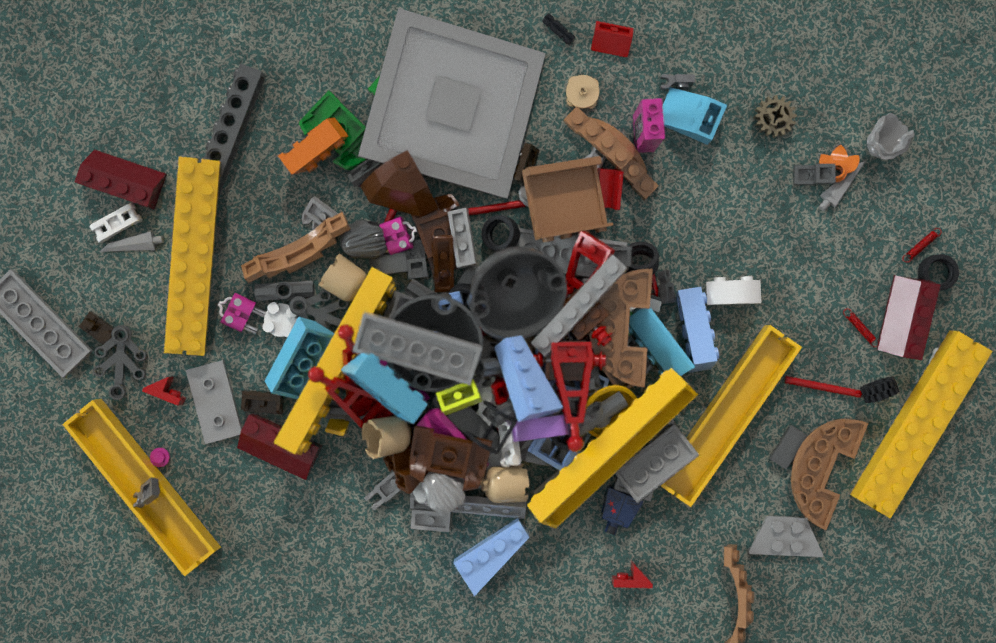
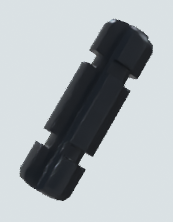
M548 13L543 18V23L547 27L550 26V29L559 38H563L567 45H570L575 40V36L571 32L568 33V29L558 20L555 21L551 14Z

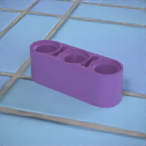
M557 415L521 422L517 421L512 433L514 442L569 435L570 429L569 424L565 423L564 415Z

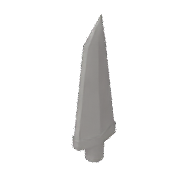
M866 161L859 163L854 172L848 173L843 181L833 183L820 195L824 200L819 205L822 211H825L829 205L836 207L839 204V201Z
M149 231L108 243L99 252L156 250L155 244L164 243L163 235L154 237L153 232Z

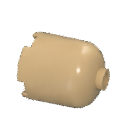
M339 253L335 258V262L329 266L318 285L341 300L353 301L367 275L361 268Z
M397 416L371 419L363 424L362 440H366L368 448L365 451L372 459L403 452L410 445L412 430L405 420Z
M523 463L516 466L511 465L510 467L493 466L486 471L481 483V489L485 491L486 496L491 502L515 503L527 501L528 495H525V488H529L527 469H522Z

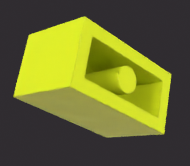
M472 379L470 385L461 383L436 393L441 410L446 416L483 402L474 379Z

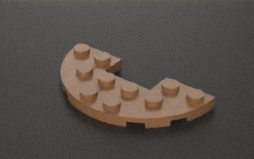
M640 269L623 274L599 300L610 316L598 326H607L606 332L608 334L613 333L611 336L612 341L604 347L602 345L597 346L599 341L591 339L593 331L589 333L595 355H599L600 351H602V355H606V367L604 368L622 382L638 387H645L647 347L628 346L630 307L650 309L652 269Z
M846 418L827 422L809 434L796 453L791 471V487L794 500L801 513L811 523L824 530L828 528L840 494L825 489L826 483L838 453L855 459L868 426L866 422Z

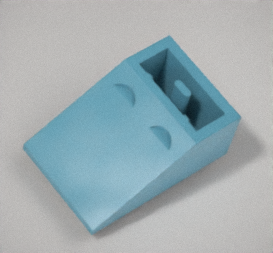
M670 87L663 103L664 126L708 145L715 135L727 105L710 97Z

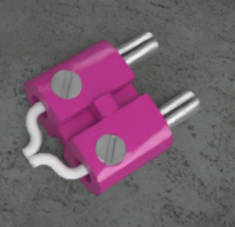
M401 216L379 225L384 232L383 237L387 247L386 253L393 255L413 248L414 233L417 232L416 227H412ZM407 226L413 230L411 233L412 238L407 232Z
M234 293L233 297H227L224 301H220L218 304L220 307L219 314L222 317L220 323L241 333L244 329L256 334L258 328L247 324V321L252 312L264 317L266 311L256 307V302L237 293ZM228 300H231L227 310L223 315V307L221 304H225Z

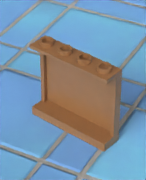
M601 156L533 166L522 170L535 240L542 239L543 243L554 241L556 236H560V239L571 238L572 233H578L579 236L581 231H586L590 234L589 230L594 229L596 233L607 231L606 227L613 226V223H607L597 165L602 164Z

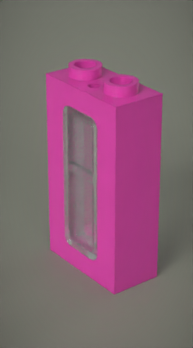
M662 98L641 100L633 114L634 143L639 153L654 152L665 139Z

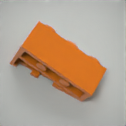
M335 117L324 120L307 133L308 136L300 143L298 141L293 144L294 148L290 152H282L278 155L292 175L314 171L318 167L317 163L319 161L328 159L332 155L330 152L333 149H339L345 144L344 140L348 137V134Z

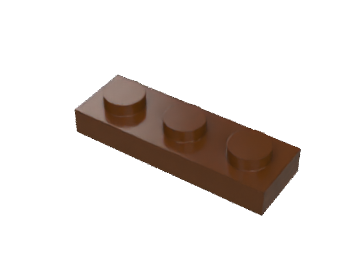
M452 235L433 236L435 292H447L454 287Z

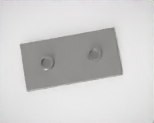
M221 360L186 370L205 444L240 435L242 424L225 361Z
M674 424L635 454L615 474L634 500L639 503L700 455L676 424Z

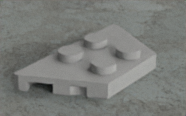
M766 515L762 522V527L756 533V538L747 550L748 554L823 557V553L807 518L797 516Z

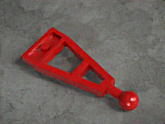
M581 231L573 247L565 277L569 281L568 287L573 286L579 289L582 285H585L575 278L580 254L598 264L595 271L589 277L590 279L608 258L614 254L615 250L588 232Z
M344 324L338 329V336L344 340L346 349L342 350L344 366L352 361L353 355H360V353L353 352L355 344L352 340L354 329L348 324ZM344 374L346 381L354 383L352 379ZM346 389V396L348 395L350 390ZM359 395L350 407L361 417L369 412L378 401Z
M552 342V368L563 406L565 423H571V437L567 445L571 451L578 452L584 446L583 439L579 437V423H584L592 369V342ZM560 363H584L581 390L566 391ZM567 397H580L577 417H572Z
M313 367L309 370L308 377L310 381L324 384L326 392L360 428L368 420L391 417L393 415L380 402H377L361 419L351 409V404L359 395L376 400L357 384L336 376L331 380L325 376L324 370L320 367ZM338 387L350 390L344 399L335 392Z

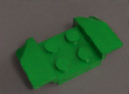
M328 90L298 123L303 133L308 135L307 133L324 120L335 117L348 134V137L344 140L345 144L339 149H334L340 156L333 163L346 170H352L367 160L358 157L366 126Z

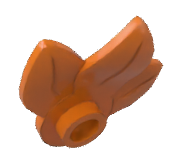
M839 145L830 156L821 154L819 163L835 164V171L841 172L839 176H836V182H841L848 173L854 172L857 169L860 157L859 155L848 157L845 148Z

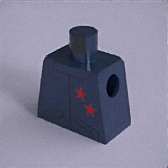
M607 486L601 511L602 519L608 521L604 531L615 535L618 526L628 528L642 506L643 500L637 503L630 494Z

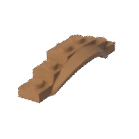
M577 106L563 120L574 133L579 134L602 153L617 170L623 171V176L632 186L631 188L642 199L646 200L659 186L648 176L644 161L635 146L615 127L599 119L588 117Z
M341 212L332 218H327L317 228L302 238L274 251L255 256L252 260L241 265L245 280L250 283L265 274L268 278H271L284 270L292 273L323 257L322 250L336 244L335 237L350 230L346 216Z
M728 544L724 547V566L729 567L738 595L736 627L732 637L725 643H743L746 637L744 629L753 623L754 612L751 611V603L754 602V592L751 591L752 585H748L746 581L747 572L744 571V565L737 564L740 552L735 544Z

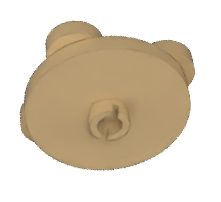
M587 75L572 76L566 88L567 105L570 107L577 106L580 109H593L599 97L598 81Z

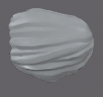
M889 113L877 121L867 138V147L870 154L876 158L883 160L894 159L908 150L915 133L913 130L908 132V127L903 125L896 115Z
M434 472L427 473L422 483V489L426 494L428 506L433 511L438 512L440 515H446L464 504L465 493L462 491L463 483L458 478Z

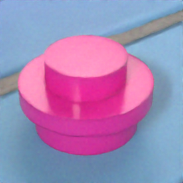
M156 448L150 454V461L156 467H163L170 460V454L165 448Z

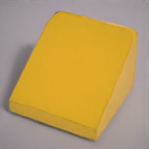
M330 419L325 431L344 436L347 434L349 421Z

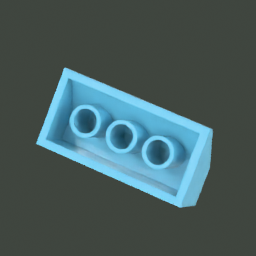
M651 307L650 309L638 308L629 317L628 332L632 333L635 337V342L639 347H647V358L653 365L657 366L660 376L671 368L682 376L695 367Z
M298 317L265 379L270 392L298 399L309 380V370L317 366L335 333L315 321Z
M361 353L341 369L344 374L402 420L414 424L428 405L423 401V395L416 390L414 392L408 388L410 385L402 378L398 380L394 376L395 372L388 366L383 367L379 364L381 360L372 353L370 355Z

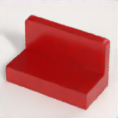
M596 21L591 50L628 57L634 28Z
M598 168L604 207L620 210L624 172L617 169Z

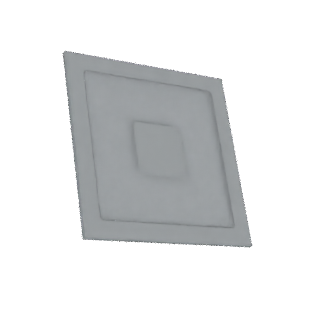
M398 8L358 157L384 164L391 158L408 150L421 175L508 199L546 53Z

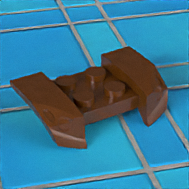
M452 194L435 197L434 200L438 209L426 216L418 217L411 214L433 277V236L451 235L448 212L456 210L460 206ZM453 247L454 270H457L458 268H457V265H456V259H455V253H454V247Z
M415 425L409 456V474L422 483L424 482L426 471L464 478L462 491L477 489L484 479L490 451L480 447L472 440L434 433L433 428ZM475 437L481 443L492 447L493 441Z

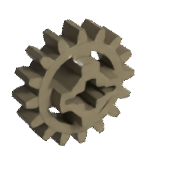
M777 95L772 99L768 96L765 101L762 100L759 103L760 107L755 109V112L758 113L753 116V119H758L755 126L761 127L760 133L766 131V137L772 134L773 138H776L778 133L782 137L785 135V132L791 131L790 126H794L796 123L792 120L797 117L796 114H792V111L796 108H790L791 101L784 102V96L780 100H778ZM775 105L774 108H766L767 106ZM775 112H776V114H777V115H776V118H778L777 120L774 119V115H773V114H774ZM778 124L784 125L782 128L775 129Z

